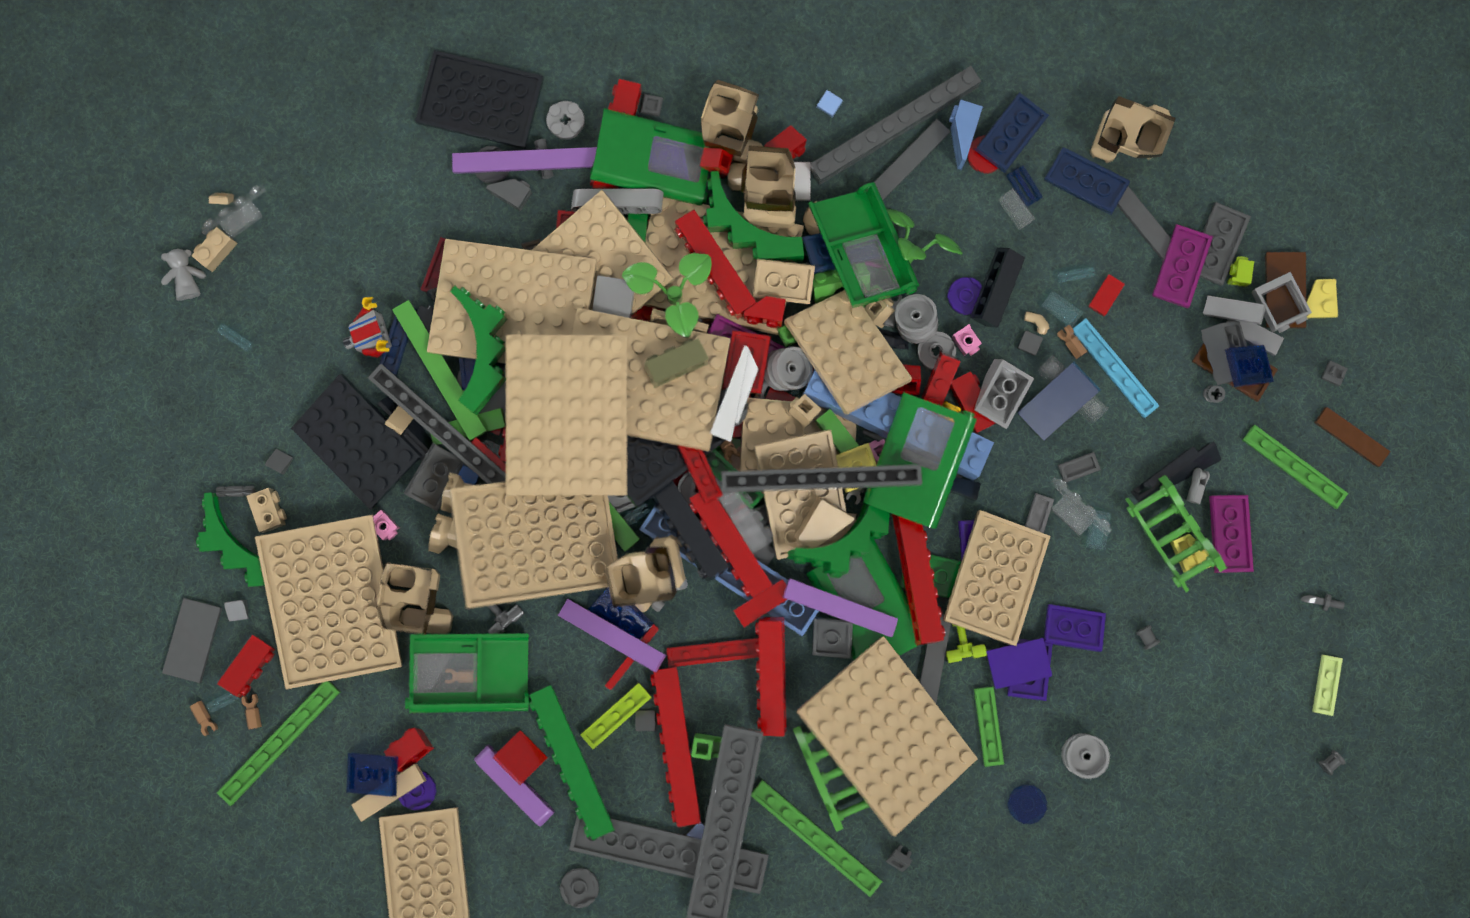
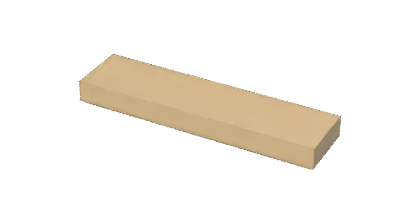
M414 764L353 803L352 807L362 822L427 780L419 766Z

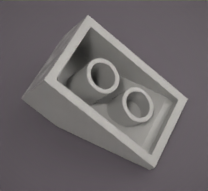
M994 359L985 375L974 410L1007 429L1034 378L1003 359Z

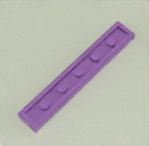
M792 579L788 580L782 597L888 637L893 636L898 621L897 618Z
M567 599L558 614L561 618L654 672H657L666 656Z

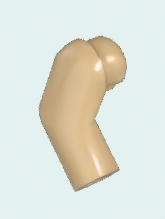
M1026 311L1024 321L1035 323L1038 326L1037 332L1042 335L1046 334L1049 329V323L1040 314Z

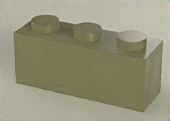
M699 338L696 340L689 339L678 348H668L660 356H657V354L647 358L644 368L654 388L707 365L709 358Z

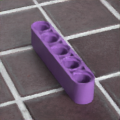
M487 745L474 758V761L541 827L555 811L537 792L534 793L535 790L526 781L519 785L493 759L497 752H494V749Z

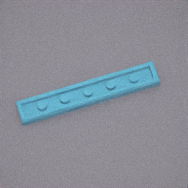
M1086 318L1073 328V334L1078 337L1088 353L1143 418H1146L1159 407L1158 403Z

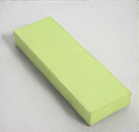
M1327 655L1321 656L1312 712L1330 716L1334 715L1343 658Z

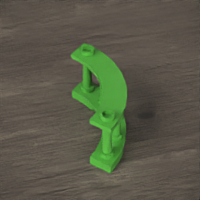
M1164 475L1159 478L1162 484L1159 491L1136 505L1132 503L1129 497L1125 500L1129 505L1126 509L1132 518L1136 517L1153 546L1174 575L1172 580L1178 588L1182 587L1185 592H1188L1189 589L1185 584V581L1210 566H1216L1220 572L1227 567L1208 538L1203 536L1193 516L1184 507V502L1172 482ZM1169 496L1172 501L1171 507L1144 522L1139 511L1160 498ZM1174 513H1179L1184 520L1182 526L1156 541L1149 528ZM1186 532H1192L1196 538L1195 544L1168 559L1161 547ZM1200 550L1201 552L1204 550L1208 555L1205 561L1181 575L1177 572L1174 565Z
M800 726L793 729L835 830L838 832L844 829L841 821L845 817L870 806L864 800L841 811L840 809L835 810L834 804L837 803L836 801L858 791L852 785L834 794L832 792L828 793L825 786L828 780L844 773L840 767L827 773L819 772L816 763L819 762V759L830 754L826 749L811 752L808 744L811 743V740L816 739V736L813 732L803 733Z

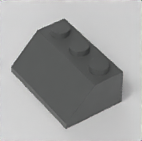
M1240 321L1221 323L1201 330L1202 341L1206 345L1207 358L1211 363L1213 378L1217 385L1256 376Z

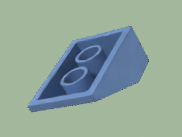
M960 100L958 106L954 105L949 122H952L950 129L957 169L960 170L967 159L983 107Z

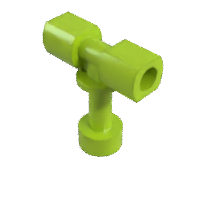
M957 626L960 645H957L955 650L946 651L947 662L962 661V658L966 657L978 658L987 656L985 644L972 646V643L967 641L965 628Z

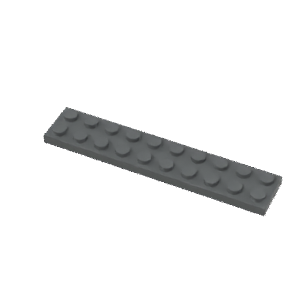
M724 725L687 918H727L762 743V731Z
M577 815L569 850L694 879L702 839L610 818L615 830L592 840L591 837L587 838L583 827L586 824L584 820L579 819ZM740 848L733 888L760 894L769 854Z

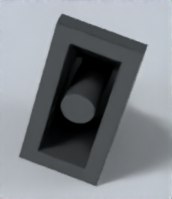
M511 179L490 184L486 187L490 194L520 212L532 195V191L529 188L530 185L523 180L519 182Z

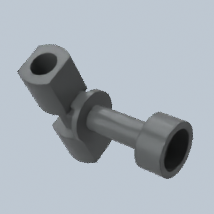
M496 604L487 605L496 615L494 620L497 622L488 632L490 634H503L506 631L505 628L512 622L520 619L525 612L519 605L514 606L509 612L507 610L502 612Z

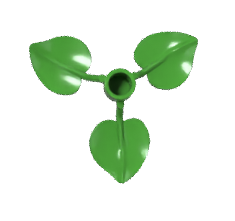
M887 209L891 221L906 229L905 237L899 238L898 243L904 259L909 260L910 264L914 259H925V251L933 244H939L940 247L947 251L960 255L963 254L959 246L951 238L943 234H936V239L932 240L923 249L907 240L910 227L913 228L915 226L914 222L903 212Z
M698 253L684 256L679 263V272L685 277L679 287L671 286L669 289H666L655 279L657 269L645 262L629 266L622 273V278L634 293L640 295L649 293L653 289L654 283L657 284L664 291V294H667L668 302L672 304V306L666 309L665 313L668 325L677 334L689 338L698 322L699 315L697 308L693 304L688 302L680 304L683 299L682 290L687 279L695 286L706 281L711 271V257L707 254Z

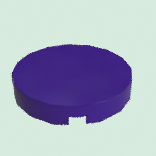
M970 277L957 279L948 289V304L958 314L970 315L982 284Z
M426 772L422 773L427 781L398 798L403 806L416 811L426 808L433 802L437 792L436 783Z

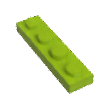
M638 683L581 734L582 738L594 749L651 699V695Z

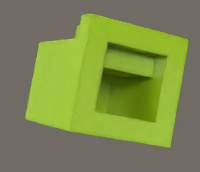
M1237 257L1234 264H1231L1229 274L1232 275V278L1227 280V284L1242 287L1250 285L1254 261H1249L1247 257Z

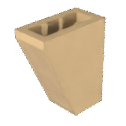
M817 496L794 537L798 540L797 544L803 548H817L853 522L854 518Z

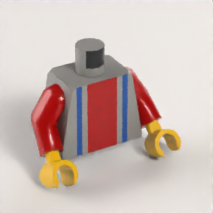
M364 297L361 311L353 323L349 325L351 336L344 338L343 343L346 349L355 347L357 351L365 356L378 358L384 352H389V348L392 345L382 314L372 310L377 307L376 303H372L373 297Z

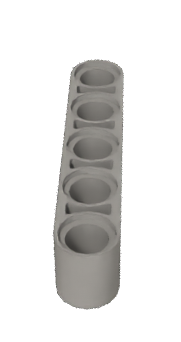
M576 189L573 191L571 206L573 212L578 211L601 190L608 195L622 214H658L662 212L664 193L658 189Z

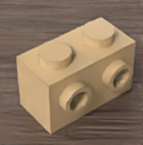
M216 227L209 231L202 244L196 246L192 257L213 272L237 243Z
M266 488L247 496L259 532L265 533L286 525L284 521L287 519L286 514L279 507L280 497L277 491Z

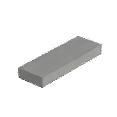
M1208 296L1203 314L1210 317L1261 325L1266 306L1264 304Z
M1240 321L1247 343L1273 356L1277 354L1284 340L1283 337L1257 324Z

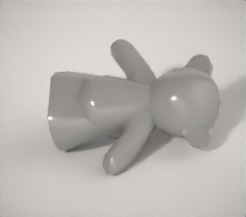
M174 249L161 255V259L167 261L168 265L172 268L162 278L161 283L162 285H167L175 278L177 301L200 296V290L192 275L200 279L206 277L203 271L188 266L191 255L190 250Z

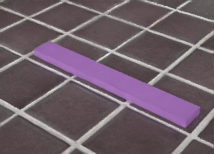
M597 147L452 153L453 173L592 168Z

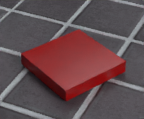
M521 730L493 756V759L519 785L548 758Z

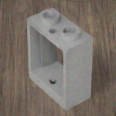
M1291 272L1255 288L1251 292L1258 304L1266 306L1264 318L1272 333L1277 330L1281 333L1289 329V325L1294 322L1298 325L1308 320L1307 316L1312 313ZM1286 285L1300 314L1276 324L1262 295Z

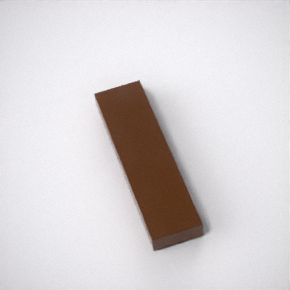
M1328 407L1323 409L1314 422L1376 467H1380L1391 452Z

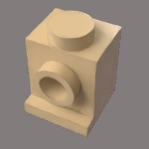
M890 298L870 303L864 308L874 324L881 328L885 326L883 323L895 311L892 307L894 302Z
M806 394L800 399L796 397L789 405L791 407L789 413L802 424L803 429L822 410Z

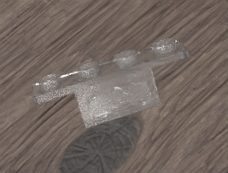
M263 184L260 187L258 185L254 186L249 190L250 194L246 197L240 196L233 202L234 205L229 209L225 207L219 211L218 217L206 220L202 224V233L205 235L220 224L233 239L257 222L263 215L251 201L266 191Z
M1054 477L1050 483L1063 495L1051 510L1078 536L1092 523L1106 536L1112 531L1110 529L1111 525L1105 519H1100L1096 516V511L1090 505L1086 506L1082 503V498L1076 492L1072 493L1068 490V485L1062 479Z

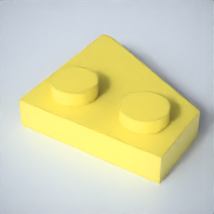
M1318 279L1314 281L1311 292L1306 299V303L1312 312L1307 318L1338 317L1336 279Z
M1186 534L1171 541L1170 544L1175 555L1194 545L1196 539L1190 534ZM1199 550L1179 562L1185 573L1205 561L1208 555L1204 550L1201 552Z

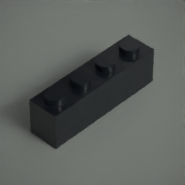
M1010 248L996 249L970 318L986 327H999L1025 257Z

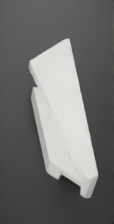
M747 346L743 348L710 433L713 436L730 442L733 437L735 423L739 424L759 370Z

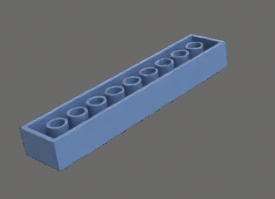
M815 369L802 396L806 394L816 405L826 410L831 409L834 414L884 438L888 435L901 397L890 392L845 415ZM918 408L904 448L940 464L954 423L924 408ZM972 432L957 473L972 481L978 478L994 442Z
M655 507L639 529L653 539L656 537H668L669 535L676 537L674 531H670L666 526V519L663 514L660 515ZM707 529L706 532L708 533V535L712 536L710 530ZM718 545L717 548L720 551V553H722L723 551ZM679 546L681 557L690 562L686 556L687 551L684 546ZM758 561L772 585L782 579L787 585V579ZM728 562V570L715 579L746 600H751L752 596H746L741 588L744 585L740 578L736 580L731 572L733 566ZM787 599L767 612V614L772 617H784L785 625L803 636L819 611Z

